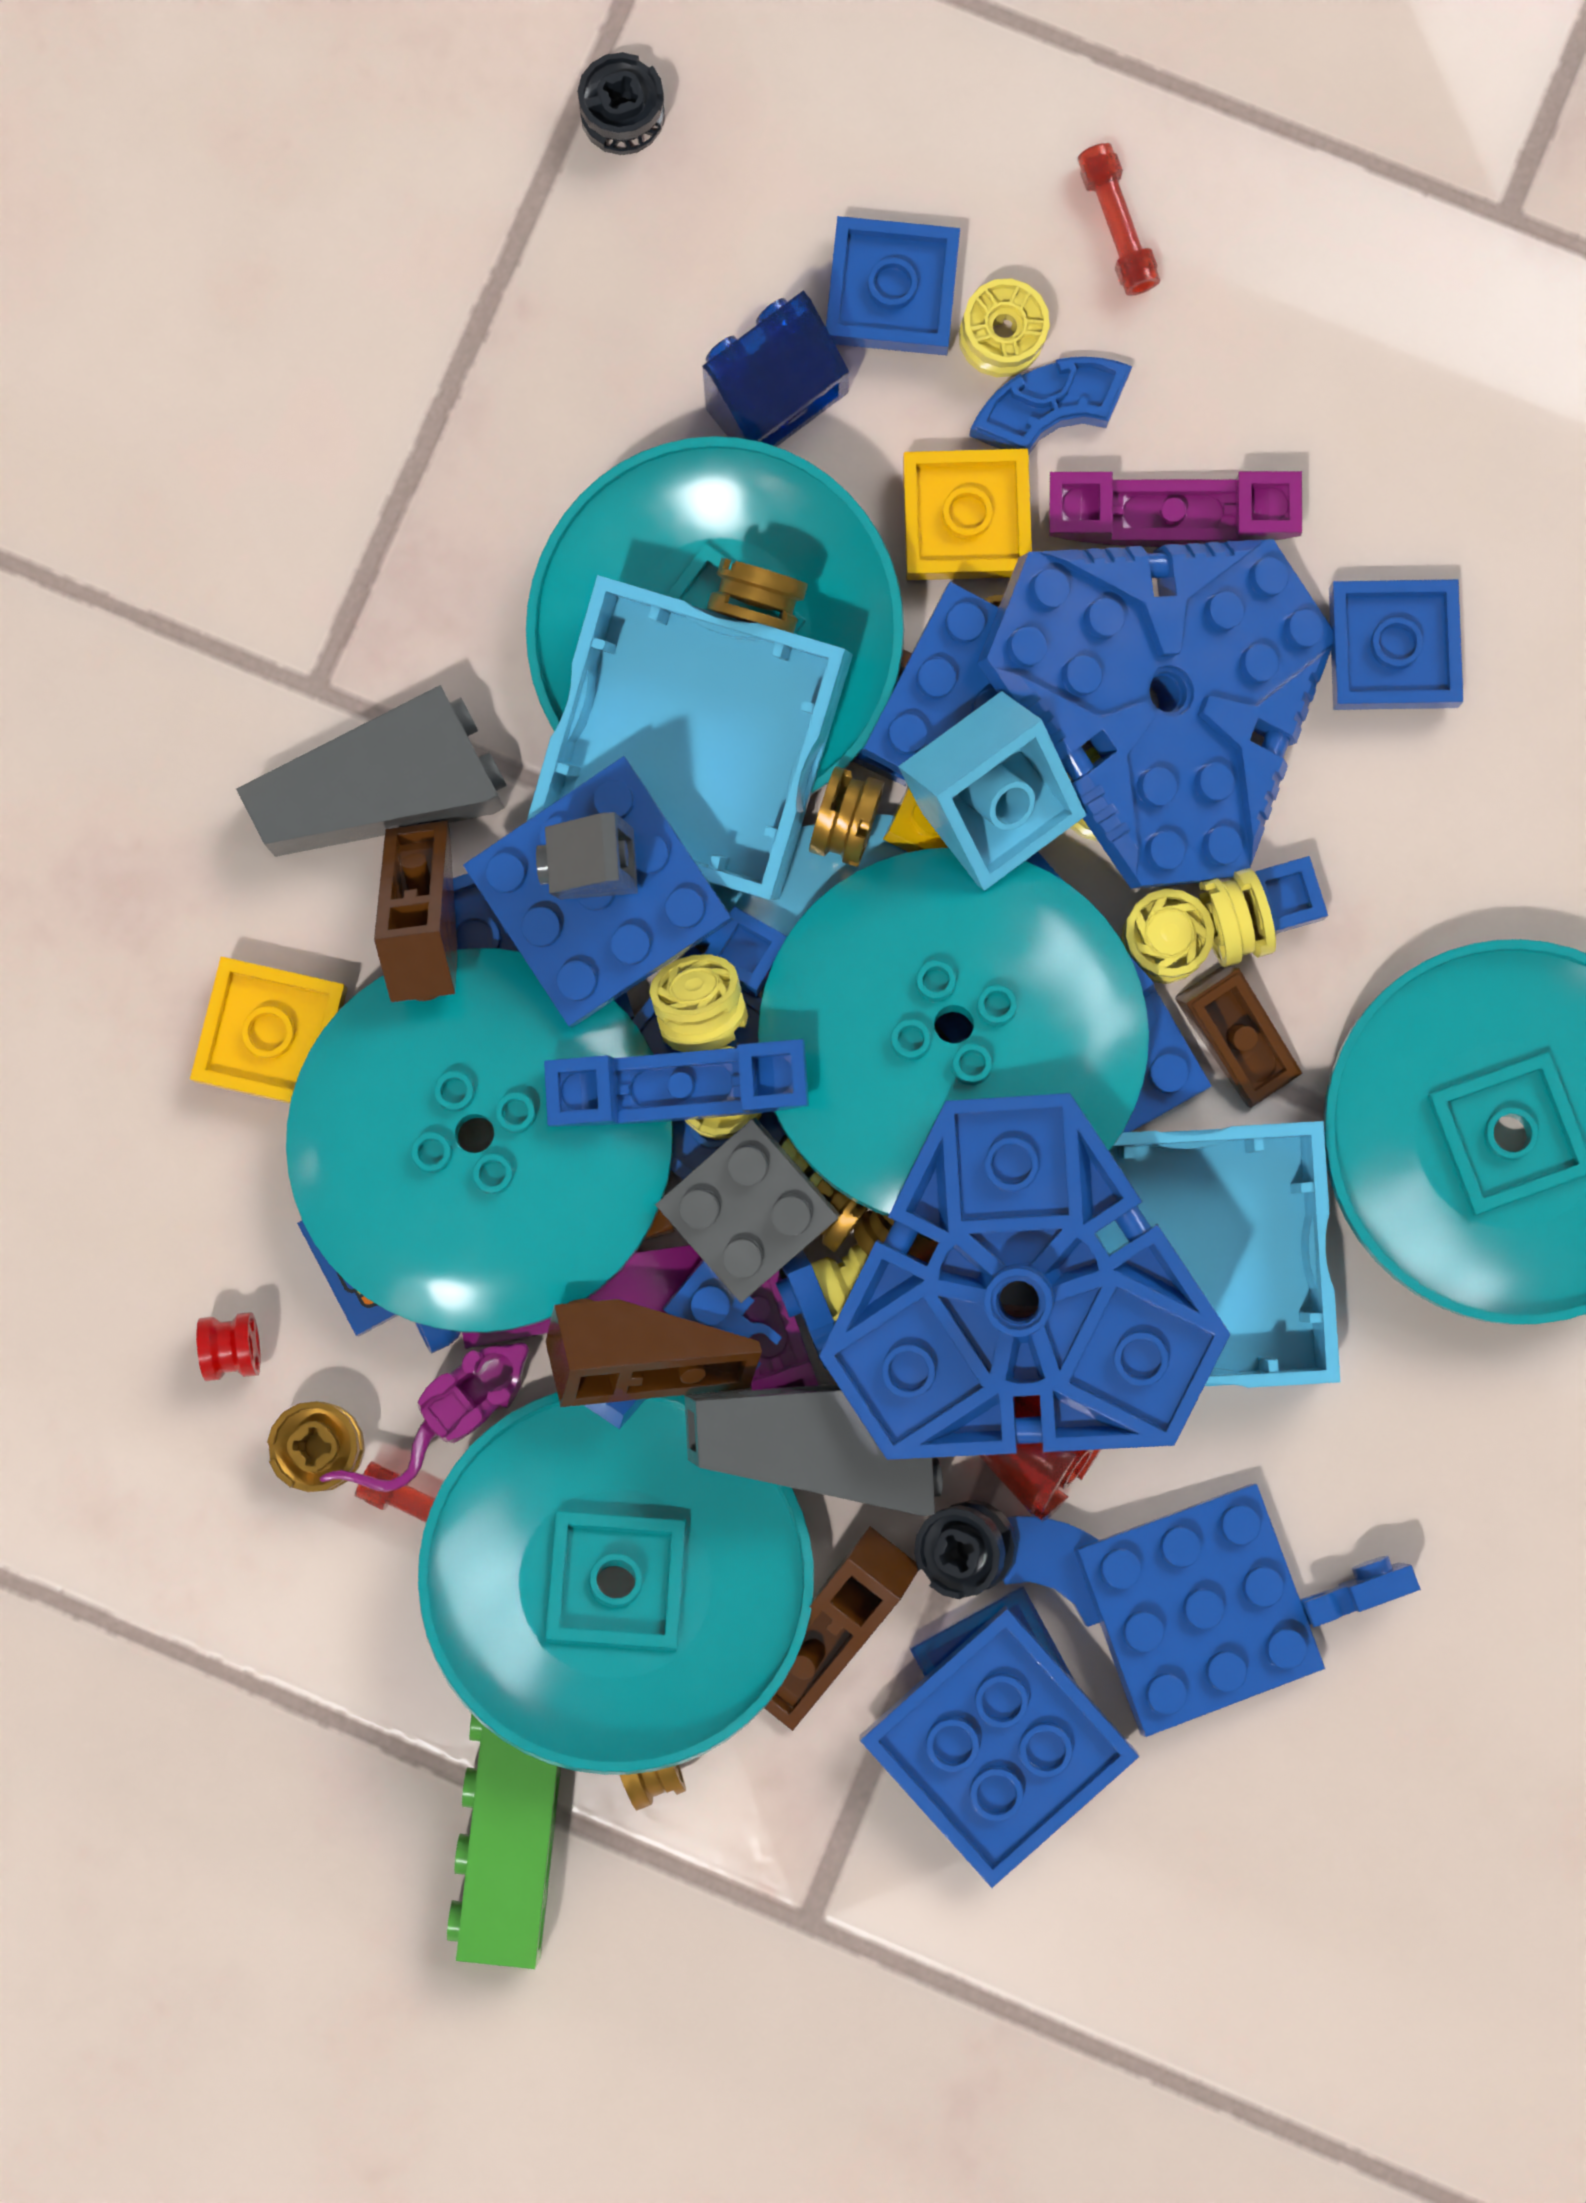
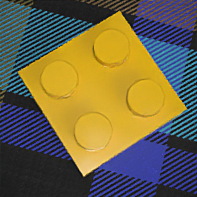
M1028 449L903 452L906 580L1011 578L1018 558L1028 552H1032Z
M221 956L190 1080L195 1083L290 1104L295 1084L305 1059L322 1030L344 1006L348 990L347 986L337 982Z

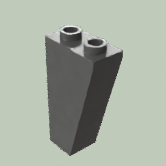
M439 685L252 780L236 790L264 845L277 857L385 836V829L442 821L451 823L492 815L504 809L496 791L506 787L507 784L490 752L480 757L476 754L468 736L478 732V729L462 698L460 697L449 702L443 688Z
M837 1384L684 1395L688 1460L699 1468L921 1516L935 1515L934 1497H940L943 1489L942 1469L938 1458L887 1460Z

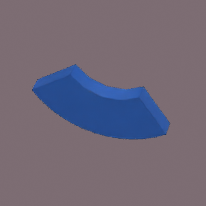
M1068 357L1057 359L1055 363L1036 368L1026 374H1019L998 389L986 402L971 426L969 436L999 449H1028L1029 455L1039 440L1058 428L1078 424L1107 428L1128 380L1132 366L1105 358Z
M1036 1516L1006 1517L1014 1528L1018 1547L1016 1563L1009 1575L1002 1580L1003 1584L1032 1582L1053 1588L1073 1604L1086 1627L1100 1623L1074 1549L1099 1541V1539L1070 1524Z

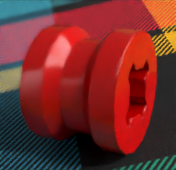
M252 1312L239 1313L232 1321L220 1322L215 1317L198 1319L196 1329L197 1355L201 1374L205 1381L220 1380L225 1373L238 1372L243 1377L259 1376L261 1367L260 1339L256 1319Z

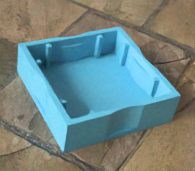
M597 575L572 661L571 688L567 705L556 730L550 737L527 821L625 756L709 882L767 900L780 899L853 654L844 648L760 623H748L695 607L683 600Z
M1324 1121L1230 1126L1222 1129L1122 1133L1110 1153L1141 1198L1142 1203L1137 1205L1151 1227L1155 1224L1159 1225L1231 1334L1205 1386L1239 1385L1252 1388L1341 1382L1335 1289L1331 1282L1326 1259V1229L1330 1212ZM1115 1221L1096 1232L1109 1253H1112L1128 1242Z

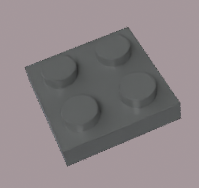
M756 1117L744 1125L655 1204L740 1303L841 1216Z

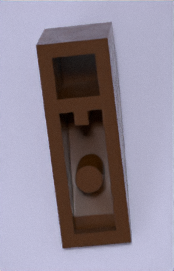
M448 821L385 829L374 942L391 1002L406 1000L428 1001L439 996L455 994L458 951L451 837Z
M577 1299L567 1304L554 1305L545 1341L560 1407L747 1389L751 1386L762 1353L760 1343L757 1340L620 1299L602 1301Z
M869 1526L813 1597L812 1604L809 1606L811 1614L806 1634L794 1665L780 1689L764 1708L792 1731L898 1604L918 1573L917 1563L871 1526Z

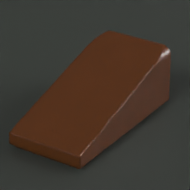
M1222 966L1175 998L1187 1020L1247 1107L1252 1108L1303 1074L1239 968Z

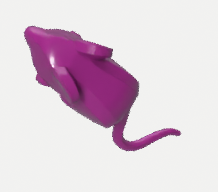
M525 1343L484 1348L479 1353L471 1350L465 1355L460 1366L451 1373L440 1375L426 1387L417 1402L424 1421L418 1428L413 1440L408 1468L400 1476L392 1480H381L360 1473L341 1470L324 1474L320 1477V1481L326 1482L341 1479L381 1492L395 1491L406 1486L420 1471L427 1448L434 1437L438 1436L445 1442L455 1444L479 1428L499 1406L505 1408L511 1406L521 1387L522 1373L529 1354L528 1346Z

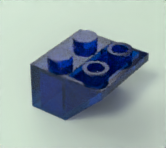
M804 290L788 302L785 298L774 301L759 314L755 327L739 339L734 335L723 339L707 354L705 359L707 363L702 366L706 410L727 437L748 439L777 447L848 394L849 370L812 300Z

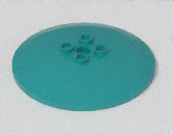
M717 436L688 438L664 443L622 461L596 479L566 510L549 536L532 579L526 616L527 657L532 681L550 726L554 731L556 730L567 705L571 688L572 661L597 575L683 600L695 607L711 611L707 609L710 595L713 592L719 591L722 578L717 575L721 558L731 560L729 570H731L732 563L735 564L736 561L750 564L808 584L804 600L797 601L793 611V615L798 619L794 634L844 648L853 654L812 789V795L828 784L835 766L846 769L861 752L898 681L903 657L905 631L903 602L895 568L881 535L861 506L831 476L809 461L789 451L763 442ZM731 597L729 598V604L778 618L780 613L748 605Z
M947 847L902 853L878 861L836 884L807 910L786 937L771 967L760 1007L758 1039L759 1043L797 1039L805 1040L809 1106L774 1111L794 1148L819 1176L854 1202L879 1214L889 1216L945 1101L1071 1093L1110 1152L1123 1133L1134 1111L1143 1084L1148 1059L1149 1030L1143 990L1133 961L1107 919L1089 900L1060 878L1027 861L1021 863L984 891L975 883ZM948 1012L961 1013L970 1020L973 1031L966 1040L960 1043L946 1042L935 1031L934 1026L938 1018Z
M1526 939L1492 940L1448 950L1407 971L1385 988L1360 1015L1338 1052L1330 1073L1323 1112L1326 1166L1335 1198L1356 1238L1374 1261L1409 1291L1437 1307L1463 1317L1507 1325H1537L1585 1315L1586 953L1550 942ZM1501 1117L1515 1118L1525 1129L1526 1140L1518 1152L1506 1151L1495 1141L1494 1127Z
M470 948L457 950L455 994L439 996L428 1001L406 1000L391 1002L383 975L359 991L335 1014L310 1049L299 1072L291 1097L287 1120L286 1155L293 1197L302 1221L322 1255L348 1284L367 1299L387 1311L412 1322L436 1329L463 1333H491L514 1330L551 1319L554 1305L567 1304L577 1299H588L602 1289L625 1267L650 1231L659 1212L655 1204L665 1195L673 1156L672 1121L598 1126H548L545 1060L605 1055L620 1058L654 1054L640 1030L615 1001H612L577 1026L571 1028L567 1025L520 952L497 948ZM472 1118H484L491 1122L494 1129L492 1143L487 1149L478 1153H470L463 1150L458 1140L460 1128L466 1121Z
M556 1392L526 1404L491 1426L466 1450L453 1466L433 1502L423 1531L418 1564V1591L422 1621L435 1661L450 1688L482 1725L509 1745L548 1764L585 1773L630 1775L653 1772L680 1765L706 1754L745 1728L767 1706L782 1686L794 1665L806 1634L811 1614L809 1606L812 1604L814 1591V1562L804 1515L791 1487L699 1468L688 1460L684 1395L646 1399L627 1422L618 1429L584 1405L560 1407ZM622 1567L632 1575L635 1586L627 1596L610 1598L600 1591L597 1585V1578L606 1568Z

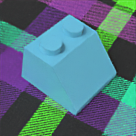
M1002 691L898 766L922 814L975 883L984 891L1086 816L1042 719Z

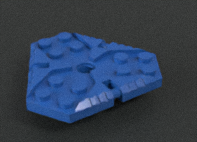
M1274 539L1227 541L1225 543L1208 542L1205 544L1189 543L1185 545L1170 544L1153 550V553H1147L1142 546L1028 552L1018 558L977 664L997 693L1002 691L1042 719L1058 756L1072 779V786L1086 813L1083 820L1130 889L1200 883L1216 878L1221 881L1231 880L1234 872L1251 868L1265 830L1264 824L1269 819L1272 803L1276 800L1280 790V781L1284 779L1288 768L1284 759L1285 752L1288 746L1297 743L1300 736L1302 722L1306 720L1309 712V703L1313 701L1316 693L1315 687L1320 682L1333 647V630ZM1152 578H1157L1159 597H1154ZM1150 688L1157 695L1159 708L1151 700ZM1253 731L1264 737L1261 746L1250 741ZM1089 740L1100 755V758L1094 763L1090 761L1081 747Z
M1071 1093L945 1101L888 1216L895 1221L885 1241L878 1239L875 1242L819 1355L887 1460L1016 1454L1017 1444L1043 1443V1452L1175 1446L1231 1335L1229 1330L1159 1225L1150 1226L1137 1206L1142 1203L1141 1198ZM1115 1221L1128 1242L1112 1253H1109L1096 1232ZM918 1232L939 1242L929 1263L909 1254V1250ZM1022 1281L1034 1287L1038 1293L1039 1306L1033 1314L1028 1317L1018 1318L1011 1316L1004 1310L1000 1300L1001 1291L1009 1283ZM1040 1395L1041 1416L1016 1417L1015 1396Z

